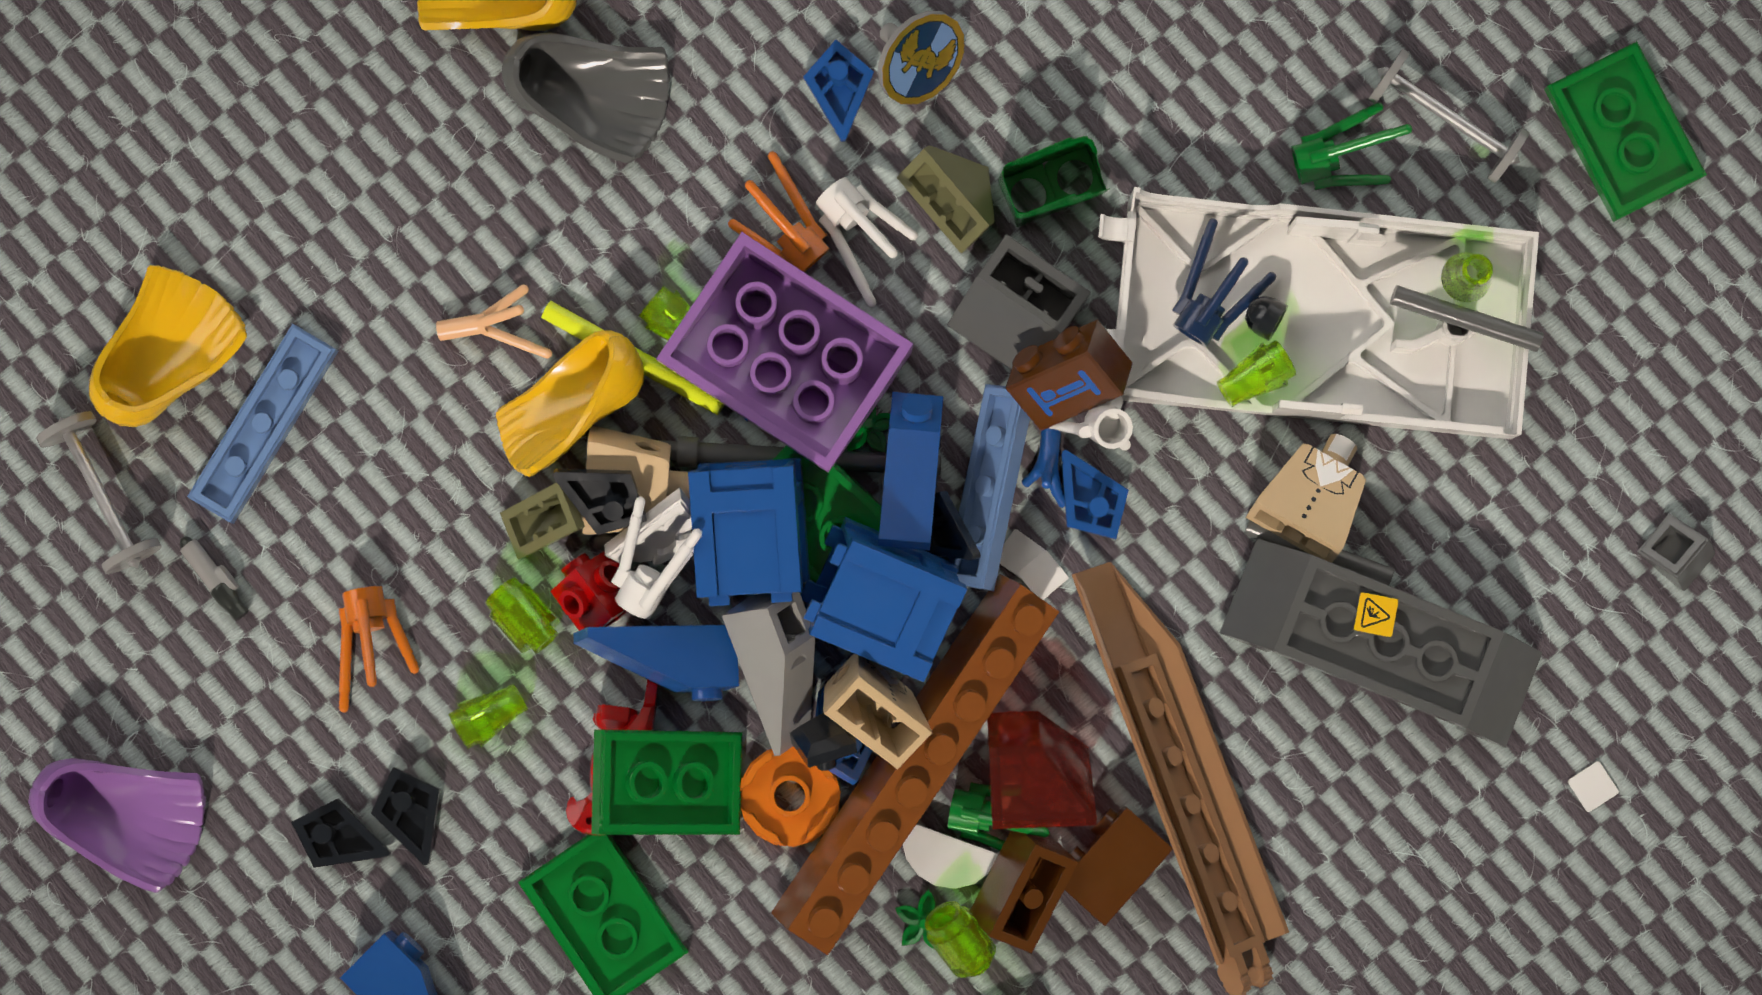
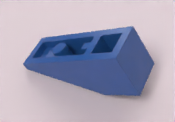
M892 392L878 546L930 550L943 396Z
M725 625L587 627L573 633L575 645L674 693L692 692V701L723 699L722 691L739 686L738 658Z
M393 930L384 933L340 977L356 995H437L429 967L420 958L424 954V950L405 932H402L399 936Z

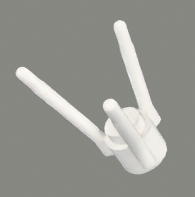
M843 177L828 187L817 199V206L824 212L819 222L830 233L866 304L869 307H874L876 299L839 227L842 225L848 231L858 224L890 258L897 256V250L866 217L869 210L910 240H916L918 233L873 199L862 185L855 188L847 177Z
M1120 396L1088 410L1082 423L1065 420L1049 428L1076 434L1081 438L1089 437L1108 449L1120 448L1126 451L1131 446L1129 438L1132 435L1133 425L1129 415L1121 410L1123 398Z
M639 496L635 500L620 565L611 582L620 588L615 597V601L620 607L637 617L650 619L670 584L693 556L694 546L702 537V531L694 529L662 573L646 565H639L636 571L630 570L645 506V499Z

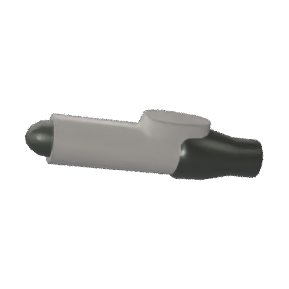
M188 536L182 537L180 540V552L210 590L211 596L231 615L234 621L243 618L249 611L240 599L237 592L239 586L231 573L223 565L216 566L197 539L193 540Z

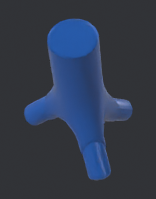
M1047 428L1041 431L1037 462L1021 482L1028 488L1041 477L1042 487L1050 489L1059 507L1063 508L1065 507V499L1061 488L1058 467L1061 431Z

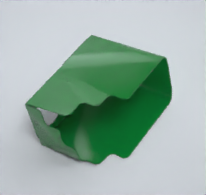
M1088 136L1074 139L1070 137L1012 161L1003 167L998 182L1016 227L1089 200L1109 190L1106 189L1097 159L1098 152L1092 139L1088 138ZM1071 160H1079L1087 164L1093 175L1090 188L1079 195H1071L1064 192L1057 181L1060 167ZM1025 178L1035 179L1043 185L1046 191L1045 203L1042 207L1032 211L1020 212L1013 205L1011 190L1019 180Z

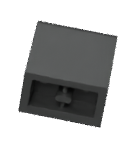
M1006 234L977 275L947 326L1009 369H1012L1013 359L1022 349L1030 345L1040 346L1055 339L1062 331L1067 329L1088 300L1091 292Z

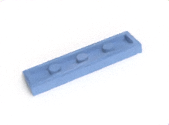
M292 324L187 497L234 524L339 351Z
M985 384L959 509V515L975 542L981 557L975 560L949 557V561L957 564V576L959 581L964 583L966 587L994 591L1030 417L1005 389L1006 386Z

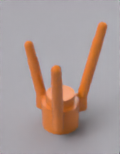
M771 151L768 154V159L806 228L800 222L793 226L752 180L745 182V188L783 231L784 235L777 241L783 249H778L735 219L729 220L728 226L739 235L741 232L745 233L801 271L806 272L829 251L830 248L823 241L827 234L816 223L778 154Z
M382 586L362 587L342 593L344 608L339 609L341 621L339 710L343 713L349 710L353 631L354 633H360L366 682L369 687H374L377 684L371 632L384 628L383 619L387 620L409 671L413 674L419 672V665L397 616L395 599H384Z

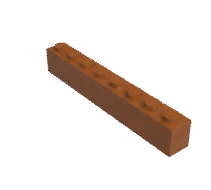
M999 574L994 591L988 590L916 697L932 730V734L899 769H896L879 755L876 756L772 910L771 914L787 930L824 954L829 955L1060 611L1022 584Z

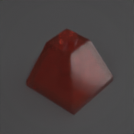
M1039 711L991 713L987 719V762L992 829L1097 825L1089 747Z

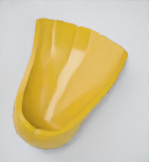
M418 0L417 11L422 30L508 28L545 31L558 27L567 21L576 7L577 0Z
M159 265L148 266L132 308L103 348L93 366L89 380V397L101 416L119 426L137 427L146 425L156 419L177 398L206 381L225 365L240 349L247 338L245 323L241 320L240 315L234 311V307L208 285L202 284L201 281L193 279L178 270H172Z
M612 330L594 332L564 355L530 389L498 408L496 419L501 441L503 442L502 446L509 463L515 470L531 477L550 466L567 453L596 422L622 408L637 396L644 382V368L639 353L627 337Z

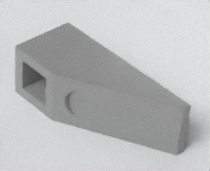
M792 592L793 602L778 603L771 602V593L752 595L722 615L774 756H780L793 746L790 732L811 720L815 637L809 634L810 621L803 618L806 609L799 592Z

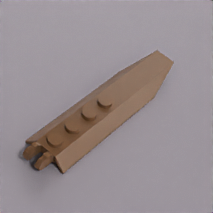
M1111 562L1072 574L1121 713L1216 965H1219L1217 973L1220 981L1223 982L1225 992H1228L1229 995H1246L1252 989V985L1261 988L1268 985V982L1273 979L1272 974L1274 973L1269 965L1270 960L1263 943L1287 934L1289 930L1182 647Z

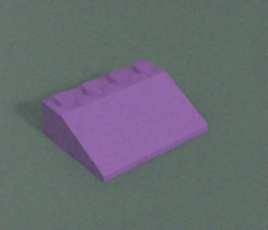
M741 232L656 360L829 473L911 355L913 343Z

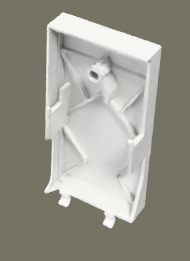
M1134 187L1129 197L1126 218L1109 217L1105 214L1100 215L1098 237L1109 241L1124 242L1116 329H1106L1133 362L1124 395L1121 396L1123 401L1501 439H1513L1522 434L1529 350L1390 305V299L1395 286L1399 285L1531 329L1539 232L1281 203L1276 205H1249L1155 194L1141 190L1140 187ZM1211 218H1215L1218 225L1192 300L1195 301L1200 293L1212 298L1238 260L1242 257L1247 258L1249 261L1247 267L1221 304L1225 309L1221 316L1222 318L1253 286L1260 282L1269 272H1274L1277 276L1276 280L1259 297L1268 296L1276 298L1287 304L1288 308L1270 341L1256 335L1248 328L1245 320L1247 309L1228 326L1219 341L1212 339L1207 347L1188 338L1173 326L1179 315L1174 313L1172 309L1181 297L1202 235Z

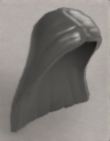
M535 33L518 39L507 51L502 63V79L505 90L519 107L548 121L584 147L624 163H631L636 158H640L644 151H647L650 147L651 141L656 139L657 131L660 130L667 111L668 104L666 101H668L670 71L668 70V56L663 47H623L556 33Z

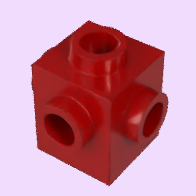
M605 551L592 559L586 553H583L561 569L565 578L550 591L564 613L571 619L579 631L587 627H609L628 613L615 601L620 588L611 582L620 564L606 557Z

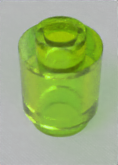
M516 577L500 585L485 601V605L491 610L489 617L521 653L532 649L537 654L549 646L559 634L554 629L560 621L557 615L528 583L521 584Z
M948 901L940 904L930 912L925 921L927 939L952 973L960 978L975 977L984 973L992 963L996 953V945L978 925L977 919L970 909L960 906L956 901Z

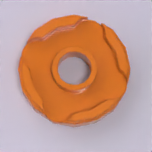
M794 746L780 756H774L772 749H769L750 763L742 777L740 807L744 820L757 836L773 845L795 847L813 842L826 832L839 811L841 790L835 774L828 770H819L817 766L808 768ZM795 781L802 786L805 799L802 806L792 811L784 810L777 804L775 792L782 782Z

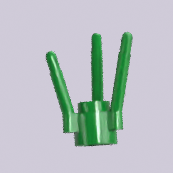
M1377 102L1317 133L1301 137L1300 144L1291 146L1298 179L1301 185L1313 182L1315 191L1331 186L1387 185L1391 182L1389 175H1332L1331 172L1340 169L1338 156L1410 134L1413 130L1412 126L1405 124L1335 145L1333 140L1326 141L1381 112L1384 106L1382 103Z
M971 782L969 791L955 789L949 811L948 828L961 831L960 838L975 840L999 851L1005 841L984 832H989L991 826L1046 838L1050 834L1049 829L1046 827L994 815L995 801L986 800V797L1047 794L1049 787L1046 784L984 785Z

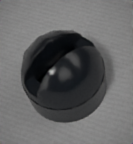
M1268 296L1257 297L1249 304L1246 311L1245 320L1248 328L1256 335L1270 341L1280 325L1288 305L1276 298Z

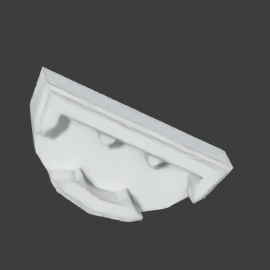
M680 487L646 513L647 521L641 523L633 562L653 561L654 565L662 564L673 558L680 546L691 534L690 500ZM628 527L604 545L605 556L619 564Z
M916 824L903 843L906 860L918 876L935 886L953 889L973 885L989 874L999 854Z

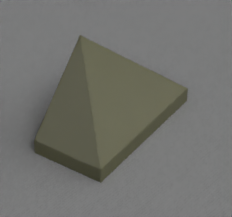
M929 145L896 177L961 254L995 222L989 168L987 166Z
M557 482L500 512L518 560L585 527L581 513Z

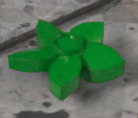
M875 407L847 446V450H859L867 441L874 451L886 453V438L883 432L889 430L890 413H879L876 415Z
M929 889L921 896L918 902V909L911 905L895 907L899 918L906 924H910L903 932L902 946L917 943L923 935V939L929 947L940 951L941 935L937 928L948 926L956 918V915L944 910L935 911V899Z

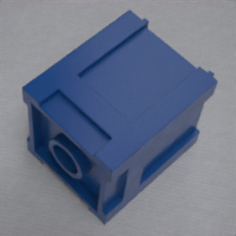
M802 458L703 463L698 465L697 470L689 471L692 531L694 529L702 531V537L693 549L697 598L709 597V606L730 605V596L771 593L772 603L793 602L792 592H802L803 582L810 580Z
M845 517L841 527L832 524L824 544L832 547L817 582L814 583L807 580L800 594L802 600L806 602V613L803 618L810 621L809 634L924 682L956 610L959 608L967 592L966 585L960 582L957 576V564L921 549L878 546L879 531Z

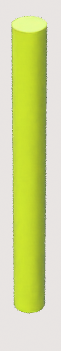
M553 301L547 304L541 316L542 319L580 340H584L594 332L604 330ZM636 348L642 360L645 376L717 416L724 407L723 403L658 362L656 358Z

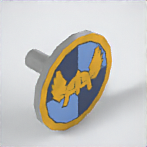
M925 11L910 17L899 27L893 23L885 24L880 30V38L886 44L878 63L877 79L885 94L900 104H919L933 98L949 84L959 69L964 54V34L958 22L942 11Z

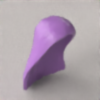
M69 758L58 760L45 766L32 783L28 803L33 818L50 835L114 876L141 889L156 893L165 888L166 885L172 884L175 877L181 874L183 867L187 866L190 862V856L194 854L203 831L201 825L204 824L206 796L204 795L203 782L198 773L154 771L116 766L94 760Z

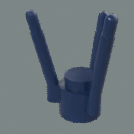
M1215 218L1209 219L1181 297L1172 309L1174 313L1179 315L1173 326L1185 336L1204 347H1207L1212 339L1219 341L1228 326L1277 277L1274 272H1269L1221 318L1225 311L1221 306L1222 302L1249 263L1247 258L1242 257L1226 276L1212 298L1200 293L1195 301L1192 300L1218 225Z

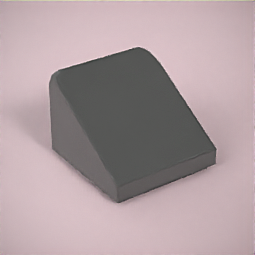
M1670 513L1637 551L1643 559L1683 591L1690 586L1715 555V550L1708 538Z

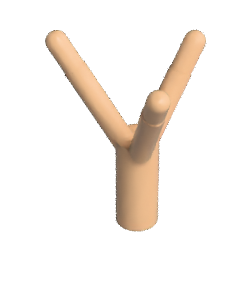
M524 284L480 314L441 320L436 323L437 335L440 341L483 334L546 359L552 356V351L546 347L490 326L524 313V308L521 305L508 308L528 293L529 288Z

